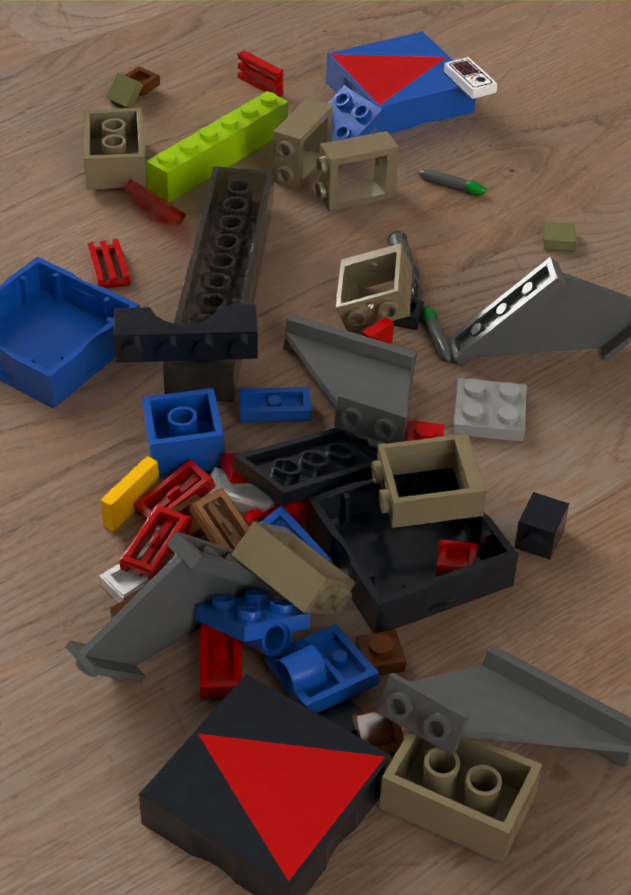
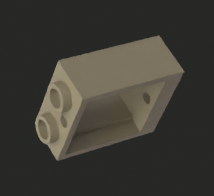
M306 98L273 131V182L299 190L316 173V158L319 157L320 144L332 142L333 105Z
M388 131L320 144L319 157L316 158L319 182L315 184L317 198L323 201L329 211L396 197L399 146ZM375 158L373 180L337 187L338 165Z
M402 243L341 260L336 310L347 331L352 332L370 327L385 317L393 321L410 316L413 267ZM375 262L377 265L373 266L370 263ZM394 281V289L359 298V290Z
M468 433L378 445L377 461H372L371 464L372 476L375 484H381L382 490H379L380 507L382 513L389 514L392 528L484 515L486 487ZM453 468L460 490L399 498L393 475Z
M253 521L231 554L303 613L335 615L336 612H341L352 598L350 591L356 582L286 527Z

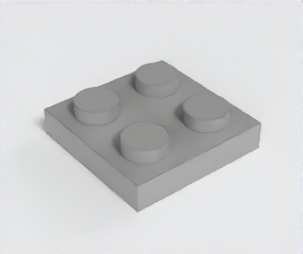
M458 378L453 435L468 433L470 437L523 442L525 435L527 385Z

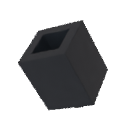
M533 492L518 521L514 548L550 560L564 532L569 503Z

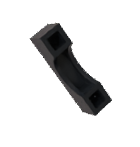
M256 304L220 305L217 312L210 318L193 324L167 322L156 316L150 307L114 308L113 336L116 363L258 359Z

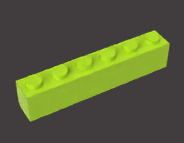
M266 91L146 161L147 192L170 203L273 140V131L288 117V101L272 92Z

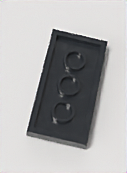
M333 428L234 455L232 469L244 477L248 483L256 486L269 496L273 502L283 506L354 482L373 478L371 464L372 461H377L378 451L351 432Z

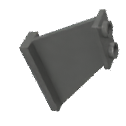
M549 257L448 338L453 360L463 366L475 356L597 348L601 349L603 357L608 360L631 343V297L563 273L559 263L552 257Z
M292 314L286 322L283 349L297 353L336 407L334 427L385 444L404 442L409 415V387L413 382L417 352Z
M175 532L167 546L176 556L87 644L69 641L65 648L76 658L75 665L77 668L90 677L101 675L110 677L118 682H122L123 679L142 682L146 675L136 665L200 628V622L195 620V604L212 601V597L216 595L242 596L249 589H262L277 594L280 593L233 557L231 554L234 549Z
M495 645L487 651L483 664L412 682L395 673L390 674L377 713L451 755L456 753L461 737L592 749L623 767L631 759L630 717Z

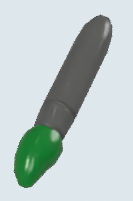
M428 169L419 172V175L424 180L459 190H466L473 195H481L487 192L486 187L474 180L468 181L460 177Z
M425 306L422 310L423 322L427 325L438 354L444 361L448 362L452 358L451 348L437 321L436 312L431 307Z

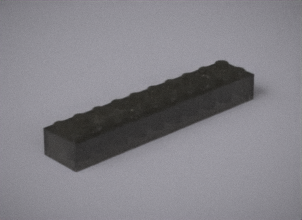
M213 166L174 319L175 324H193L204 321L214 315L220 305H250L254 303L274 202V171ZM242 359L164 361V394L214 388L216 401L234 402Z

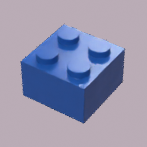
M214 388L142 397L150 458L158 461L159 477L169 476L189 459L203 471L214 470L215 467L221 468L219 464L221 453H225V444Z

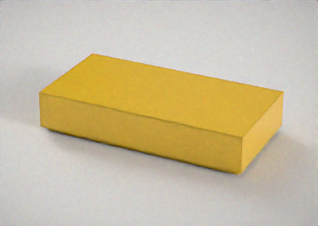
M148 456L144 458L100 499L103 527L114 532L135 512L133 504L159 484L157 460Z

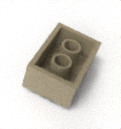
M142 108L84 110V166L87 190L147 187Z
M409 731L382 777L379 808L503 864L537 795L543 764L485 739L461 737L456 753L451 755Z

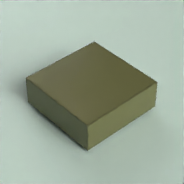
M117 72L106 98L123 107L132 108L143 84Z
M544 222V249L575 251V224Z

